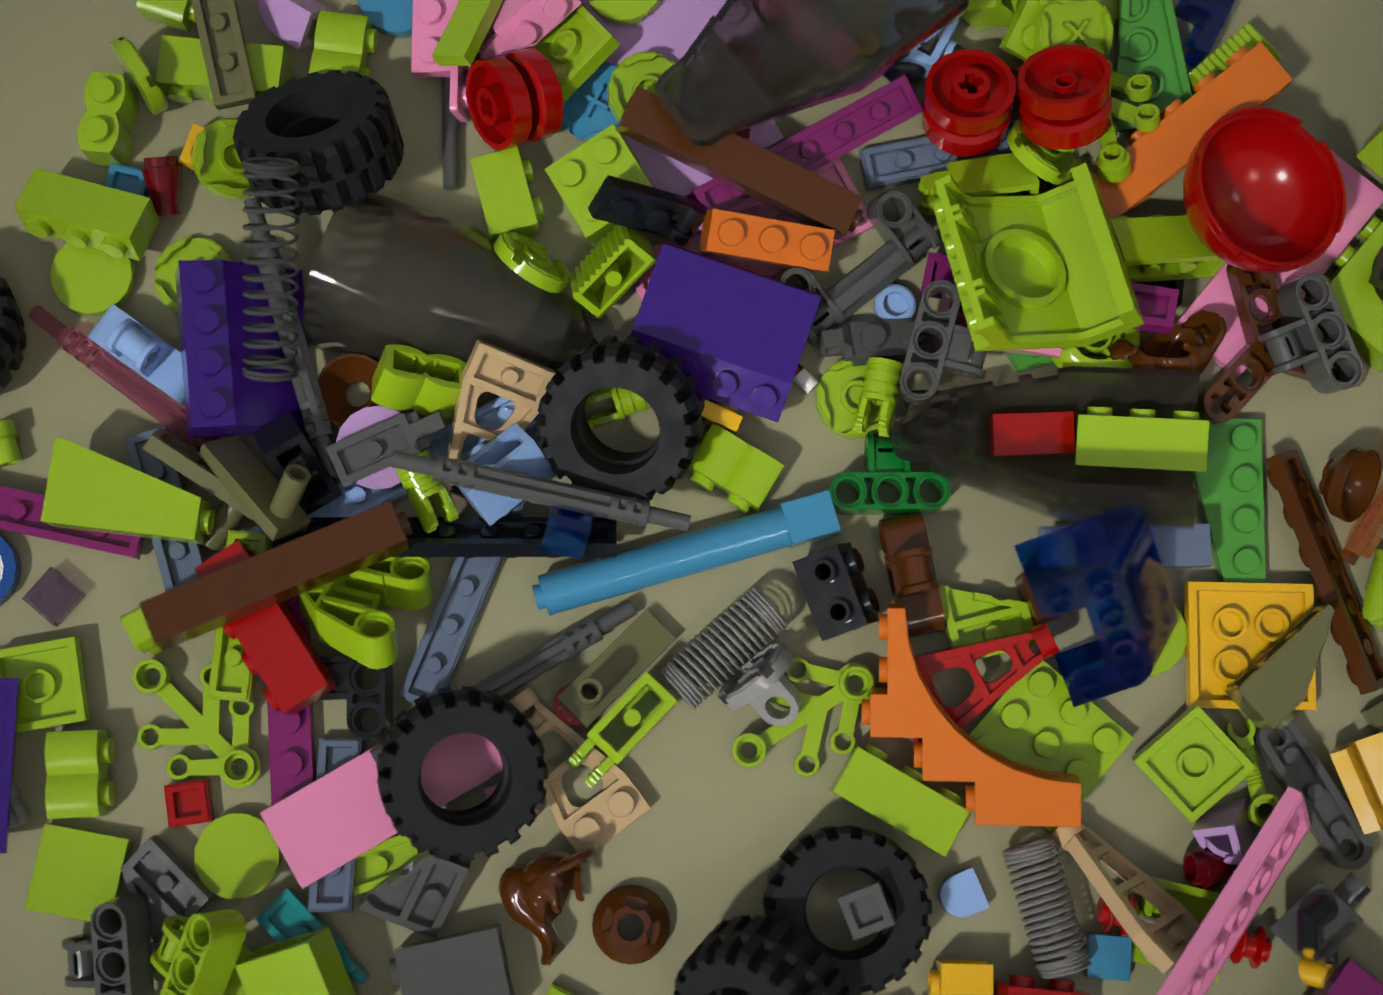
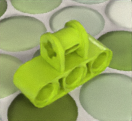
M225 909L194 914L190 918L181 915L166 917L162 925L164 935L158 948L153 950L150 957L152 965L166 978L160 995H224L246 936V923L240 911Z

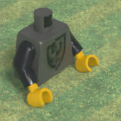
M1352 872L1334 890H1331L1324 882H1318L1270 928L1273 933L1301 958L1298 966L1301 981L1317 989L1324 987L1326 979L1333 973L1334 964H1339L1338 949L1364 920L1353 909L1371 890Z

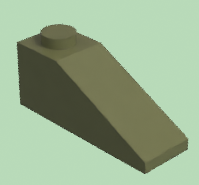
M1330 604L1317 606L1310 610L1224 691L1259 729H1274L1276 727L1280 730L1297 716L1298 713L1295 711V708L1305 699L1335 609Z

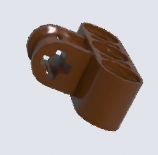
M917 512L879 520V536L893 603L906 604L909 637L945 631V617L939 592L940 584L936 578L931 555L933 553L932 546L929 545L922 514Z

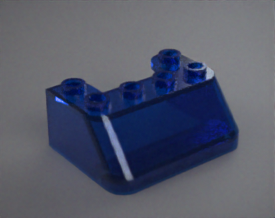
M1124 506L1014 545L1036 606L1042 614L1061 616L1084 607L1086 608L1096 640L1054 655L1073 706L1076 707L1096 701L1099 698L1139 686L1147 680L1177 624L1178 616L1154 535L1145 513L1138 507Z

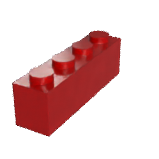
M237 540L194 569L201 578L253 557L256 554L250 545ZM285 601L222 627L231 639L237 638L245 652L241 654V658L253 675L259 674L267 686L263 693L275 711L282 710L284 714L296 715L338 687Z

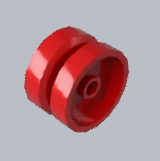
M1057 45L1042 49L1033 54L1020 67L1017 79L1018 96L1021 101L1019 108L1020 125L1024 135L1036 145L1049 149L1070 150L1091 144L1101 138L1109 129L1112 120V97L1110 95L1112 68L1107 58L1100 52L1082 45Z
M524 48L508 52L504 57L492 56L477 60L469 67L466 77V99L469 113L477 132L494 150H507L521 146L526 141L535 142L552 137L559 131L563 121L564 108L561 86L554 68L535 48Z
M960 49L942 56L931 66L925 80V99L922 112V127L929 141L940 150L959 157L979 156L992 151L1003 142L1010 128L1012 108L1016 96L1015 76L1008 64L995 54L979 49Z

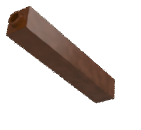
M639 86L633 91L615 130L810 226L835 230V238L846 235L847 231L852 233L861 219L863 210L858 207L862 201V196Z
M388 501L142 601L139 605L154 643L164 651L409 550V545L406 537L412 535L413 532L404 510L395 513L391 501Z

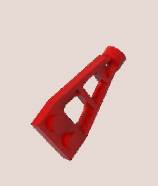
M1044 621L1024 632L918 654L915 658L918 668L934 698L953 721L963 728L1039 663L1059 653L1060 650ZM1033 638L1040 650L1037 653L1029 648V641ZM996 651L1006 652L1012 661L1011 670L994 682H985L975 664L976 660L981 656ZM954 667L964 668L970 673L974 681V689L957 706H946L932 682L933 676L941 670ZM912 738L914 742H922V738Z

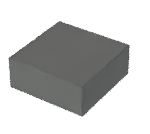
M880 880L842 894L837 898L854 940L896 924V919Z

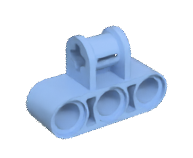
M111 304L87 337L184 406L185 394L181 352L120 308Z

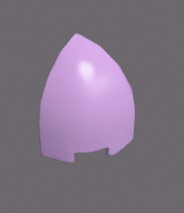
M257 0L259 14L266 27L279 39L298 50L311 43L307 36L316 26L320 10L332 12L331 8L317 0Z
M1248 799L1230 801L1212 808L1197 820L1192 829L1198 844L1203 849L1208 847L1214 854L1224 857L1223 862L1227 864L1239 865L1253 843V825L1248 817Z

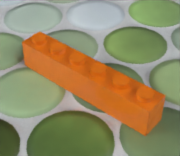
M1262 42L1258 43L1251 50L1246 45L1240 48L1227 59L1226 63L1229 67L1216 77L1213 72L1209 73L1192 88L1196 93L1183 103L1178 98L1160 113L1163 120H1161L1157 129L1151 132L1137 130L1127 139L1130 146L1126 150L1129 152L1131 161V173L1127 178L1120 182L1109 183L1099 177L1098 171L1093 174L1097 180L1110 219L1117 216H1126L1186 169L1188 159L1196 143L1219 119L1240 109L1264 107L1287 89L1293 79Z

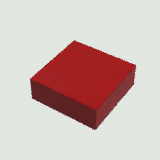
M210 779L164 785L169 828L215 820Z

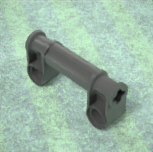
M889 191L872 198L867 207V217L885 241V244L826 291L821 288L808 270L800 267L784 269L774 277L775 280L785 283L789 276L795 275L801 280L802 289L822 295L807 338V342L810 345L814 346L819 342L818 337L823 330H828L836 323L842 324L847 318L905 272L913 268L914 261L930 248L937 249L941 245V240L935 230L921 216L909 197L904 193ZM887 199L895 203L897 207V216L892 222L887 221L882 214V205Z

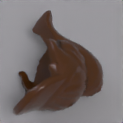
M1202 310L1189 317L1181 327L1177 324L1173 325L1171 335L1157 333L1155 336H1150L1145 340L1141 350L1126 339H1117L1110 349L1111 359H1127L1131 363L1134 381L1139 392L1145 398L1158 402H1169L1180 396L1187 383L1203 373L1212 355L1224 339L1227 331L1226 321L1219 313Z
M594 847L573 853L569 851L545 852L536 856L527 865L516 864L505 869L500 878L498 891L502 903L511 918L531 931L542 945L540 960L542 965H551L564 949V944L557 937L552 922L561 914L570 889L574 890L578 901H584L585 897L583 895L580 871L583 872L584 862L597 856V851Z

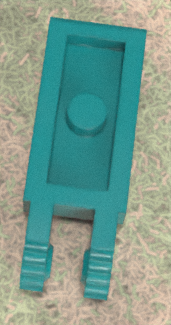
M288 887L256 918L257 922L276 942L328 927L315 912H308V905L291 887ZM330 929L345 969L354 980L363 984L370 975L360 962L347 952L349 948Z

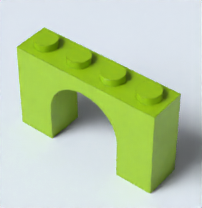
M1374 215L1358 232L1362 240L1355 248L1348 245L1332 263L1337 269L1329 278L1325 274L1323 277L1326 278L1331 286L1357 352L1363 356L1371 367L1379 372L1383 370V302L1377 295L1374 285L1369 283V279L1372 274L1374 260L1383 246V215L1380 218Z

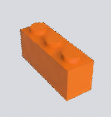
M710 209L706 211L698 252L787 268L800 267L816 273L828 272L835 230Z

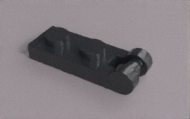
M607 175L588 206V210L594 219L667 237L672 242L682 246L688 243L693 235L692 227L695 223H701L707 211L703 204L693 198ZM675 214L681 215L678 220L672 219Z

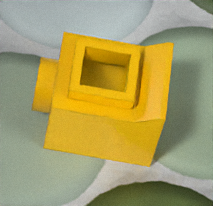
M935 959V970L929 969L928 994L993 995V964H987V960Z

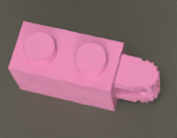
M503 0L478 51L480 60L492 56L504 57L508 52L532 48L582 4L581 1Z

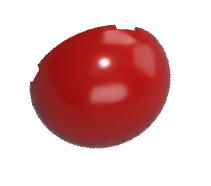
M1248 107L1224 116L1201 136L1192 150L1183 177V200L1192 229L1210 252L1222 261L1241 270L1273 274L1305 266L1327 251L1336 233L1340 232L1343 226L1346 212V192L1338 163L1323 140L1317 142L1308 131L1300 126L1303 121L1286 112L1268 107Z

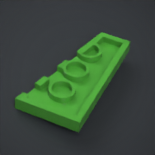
M1119 0L1116 72L1130 78L1137 74L1148 75L1152 80L1153 94L1144 102H1133L1129 99L1128 94L1115 90L1116 99L1136 107L1147 103L1154 104L1161 113L1176 99L1179 98L1184 103L1192 97L1172 0ZM1114 117L1116 134L1138 130L1134 124Z
M1230 419L1218 424H1209L1206 472L1192 471L1197 490L1195 496L1199 510L1203 512L1205 523L1210 524L1211 554L1219 582L1266 583L1262 419Z

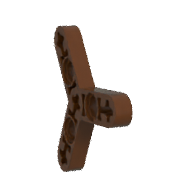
M1227 264V277L1246 345L1196 398V412H1199L1201 420H1208L1209 424L1226 422L1235 417L1273 376L1271 371L1274 367L1269 352L1266 353L1264 350L1265 343L1259 342L1258 336L1286 325L1278 307V291L1273 274L1243 273L1241 269ZM1260 284L1261 289L1247 293L1246 288ZM1254 298H1260L1266 302L1268 314L1265 319H1259L1253 315L1251 302ZM1269 324L1272 325L1273 329L1268 331L1266 330L1260 333L1258 332L1257 328H1261ZM1359 354L1364 369L1363 377L1354 387L1361 385L1368 375V365L1361 354ZM1239 365L1248 367L1252 372V383L1247 388L1242 387L1236 381L1235 371ZM1302 365L1281 372L1309 381ZM1332 368L1333 376L1338 380V370ZM1227 391L1232 393L1233 395L1226 397L1220 404L1222 411L1214 413L1211 409L1214 405L1212 399L1224 395Z

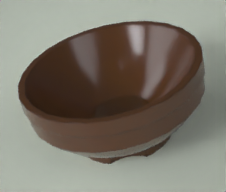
M345 354L331 360L322 369L317 379L330 422L341 427L351 414L365 407L380 406L371 400L372 379L378 366L377 361L362 354ZM355 383H364L370 389L369 400L363 406H352L347 399V392Z
M1356 447L1342 453L1336 459L1331 458L1327 462L1319 483V492L1323 495L1331 515L1345 522H1353L1366 511L1375 495L1381 474V459L1376 451Z
M624 885L608 892L598 903L592 921L593 936L601 951L610 959L629 965L643 963L658 954L666 943L670 928L669 914L663 901L652 890L638 885ZM635 914L642 919L644 930L637 939L628 940L619 934L617 925L622 916Z

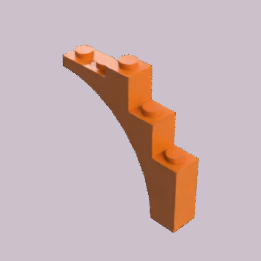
M888 603L887 614H879V640H887V657H879V682H887V687H871L870 699H862V725H870V737L922 738V742H914V768H922V781L974 782V785H966L965 806L966 811L974 812L975 825L1081 827V782L1078 775L1043 771L1011 761L983 746L958 726L934 698L918 668L908 634L906 604Z

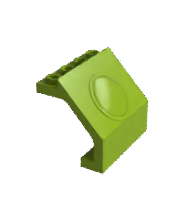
M1086 162L1070 169L1074 181L1045 193L1032 196L972 197L962 191L950 174L934 181L939 197L933 199L934 204L932 206L975 351L1086 347L1145 324L1097 180Z

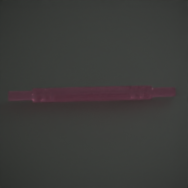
M39 305L32 308L29 312L28 318L57 339V345L197 451L200 452L203 443L222 438L220 436L188 438L186 410L74 326L67 327Z

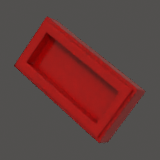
M1074 411L989 415L990 456L1075 453Z

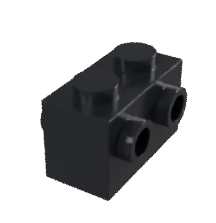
M850 542L833 545L792 562L822 641L839 637L879 621L877 614L880 610L878 598L875 592L867 587L862 574L865 570L863 559L856 548H852Z

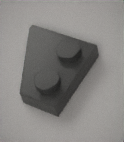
M157 835L150 837L121 867L127 888L132 893L141 896L147 904L152 952L161 943L164 935L162 925L166 917L181 915L190 918L192 915L198 914L216 896Z
M426 849L363 895L359 911L436 939L470 870L471 861H461L458 855H450L448 860L435 858L433 851Z

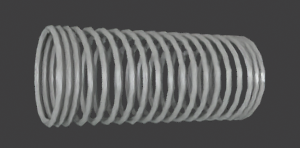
M751 587V590L745 593V597L741 596V602L735 601V607L730 606L729 608L730 613L724 611V617H718L719 623L713 621L714 628L707 626V632L702 631L701 633L702 638L696 636L697 643L690 641L691 648L685 646L684 651L686 654L679 651L681 660L673 656L674 663L668 662L666 666H663V669H660L661 675L693 710H696V707L702 704L701 698L707 700V697L688 673L709 695H712L713 692L692 666L715 690H718V686L703 670L696 659L720 685H724V682L703 656L726 680H729V676L707 649L732 675H735V671L718 653L711 642L728 658L737 670H741L740 665L726 651L716 636L743 665H746V661L729 643L722 632L732 640L749 660H752V656L737 641L727 626L754 655H757V650L740 633L731 619L760 650H763L762 644L744 626L738 616L749 625L765 645H769V641L748 619L742 609L752 617L771 640H774V635L751 611L747 603L775 634L780 635L781 631L787 628L788 624L782 615L756 588Z
M1054 838L1029 841L1007 848L1002 852L1005 859L1004 862L1010 864L1006 867L1008 870L1026 867L1045 860H1053L1046 864L1013 871L1008 875L1011 878L1034 873L1045 868L1057 867L1047 872L1031 874L1011 881L1012 885L1023 884L1015 887L1013 892H1024L1016 895L1015 899L1024 900L1017 904L1019 908L1028 907L1021 910L1019 914L1029 915L1022 918L1021 921L1029 923L1024 926L1026 931L1033 930L1028 932L1026 937L1034 938L1028 944L1035 946L1031 948L1030 952L1038 953L1032 959L1039 961L1035 964V969H1037V976L1040 979H1052L1074 974L1087 969L1092 964L1090 957H1088V949L1083 946L1085 940L1081 939L1083 933L1079 931L1081 928L1077 924L1079 919L1074 916L1076 914V910L1072 908L1074 903L1069 901L1072 898L1071 894L1067 893L1070 888L1064 886L1068 881L1063 878L1065 872L1060 871L1063 867L1062 864L1058 863L1061 858L1055 856L1059 851L1057 850ZM1049 875H1058L1051 879L1035 881ZM1054 882H1061L1055 886L1039 888ZM1054 890H1063L1059 893L1040 896ZM1058 897H1066L1060 901L1044 903ZM1060 905H1068L1064 908L1049 910ZM1064 912H1071L1065 916L1053 917ZM1065 920H1073L1069 923L1057 924ZM1069 927H1076V928L1072 929L1071 931H1062V932H1059V931L1064 930V929L1069 928ZM1070 935H1078L1074 938L1063 939ZM1074 942H1081L1076 946H1067Z

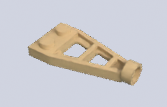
M477 339L462 372L461 391L455 405L446 457L460 460L465 439L469 434L491 442L515 422L525 431L539 414L537 410L540 399L546 393L545 387L556 372ZM486 391L511 400L514 403L512 414L501 427L494 430L477 424L475 420L478 397ZM444 483L458 513H464L469 501L459 488Z
M528 687L509 701L522 714L532 706L535 707L534 715L527 720L533 726L539 738L548 731L558 732L572 747V755L586 741L540 703V699L531 687ZM594 747L581 764L593 770L607 757ZM567 760L557 767H551L547 763L548 779H545L543 787L547 791L546 799L557 826L576 852L593 847L597 850L651 809L628 775L615 764L601 778L603 781L602 791L583 806H574L568 801L562 786L563 774L570 768L566 764Z
M1082 822L1081 827H1058L1050 838L1055 839L1056 845L1062 851L1067 850L1070 852L1128 936L1140 948L1145 959L1156 966L1163 974L1173 969L1201 923L1177 899L1092 829L1087 828ZM1099 861L1125 882L1117 886ZM1132 892L1140 894L1159 910L1161 917L1152 923L1144 921L1130 904L1127 895Z

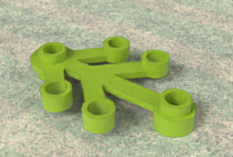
M1107 58L1112 68L1111 89L1128 94L1129 99L1133 102H1144L1152 96V80L1148 75L1137 74L1130 78L1114 72L1112 63ZM1112 97V116L1134 124L1141 132H1151L1159 127L1161 123L1160 112L1156 105L1147 103L1136 107ZM1111 120V126L1099 138L1101 150L1096 157L1098 175L1103 181L1115 183L1129 176L1131 173V161L1129 152L1118 144L1113 120ZM1056 149L1057 151H1060V152L1070 151V150H1065V149Z
M801 657L793 658L791 664L794 662L803 664L805 674L801 678H795L790 674L789 666L785 671V676L791 682L800 683L807 679L833 688L819 697L799 692L802 705L797 718L791 724L786 726L772 725L758 735L746 733L737 737L732 745L734 760L743 767H755L764 760L766 749L807 724L801 753L795 757L793 766L796 773L800 776L811 777L815 775L820 767L817 756L827 712L841 702L842 708L838 730L831 734L829 746L833 752L840 755L848 754L854 749L855 737L853 732L859 705L862 704V699H870L871 687H877L874 672L865 664L858 662L846 664L837 671L809 664ZM851 676H858L862 680L863 685L860 691L853 692L848 688L847 682ZM781 697L769 698L770 703L790 707L788 702ZM838 734L848 736L850 744L847 749L840 750L835 746L834 741ZM745 742H751L756 746V754L751 759H746L741 755L740 749ZM803 756H809L814 761V768L808 773L801 771L799 768V761Z
M146 659L139 662L132 673L135 687L144 693H156L189 727L163 728L157 724L144 725L137 734L139 745L148 750H156L163 745H207L218 757L217 759L193 760L189 755L177 754L172 756L167 762L166 770L168 775L175 780H185L193 775H220L223 782L233 788H246L254 784L262 771V761L259 754L250 748L251 717L257 710L256 700L254 699L253 703L249 702V710L243 715L237 712L236 704L238 701L229 702V712L234 716L231 745L220 733L221 700L207 699L209 688L207 675L211 671V664L204 666L199 676L200 682L203 685L202 715L170 682L171 673L165 663L154 659ZM153 669H157L161 675L159 682L155 685L150 684L148 681V674ZM150 729H154L158 733V740L153 745L148 744L146 741V733ZM241 758L248 764V769L243 775L237 774L234 769L236 761ZM179 759L185 760L188 766L187 771L183 775L177 774L174 769L175 763Z

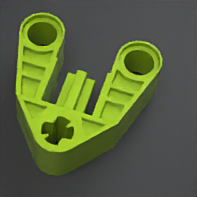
M422 557L387 558L298 595L301 614L320 641L371 669L387 668L397 660L399 655L394 618L389 613L378 610V605L410 611L421 610L427 607L433 598L430 564L426 558Z

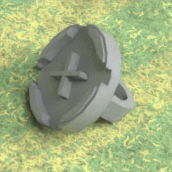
M771 643L763 647V650H758L757 655L753 654L752 660H745L746 665L741 666L743 673L737 679L732 675L731 677L729 676V680H725L724 685L720 688L718 698L731 711L750 704L767 723L774 726H786L797 718L802 700L796 687L784 675L793 661L792 652L784 643ZM781 697L785 699L790 705V709L785 711L775 709L770 704L769 698Z

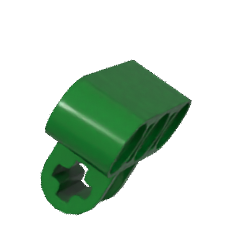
M866 434L864 441V472L841 473L834 478L827 489L830 492L835 512L842 515H907L917 512L931 514L943 507L951 494L950 483L940 473L911 472L908 434H901L899 438H874L873 434ZM928 483L935 486L939 492L938 502L928 503L924 501L919 493L920 485ZM841 484L852 486L857 494L856 501L850 504L839 501L835 492L836 487ZM890 484L895 487L898 493L897 502L891 504L883 502L878 496V486Z

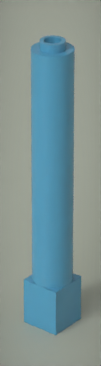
M826 490L781 503L780 506L621 551L617 553V557H600L538 575L539 584L533 585L532 589L538 609L547 608L550 616L783 548H793L837 535L841 528L830 492Z

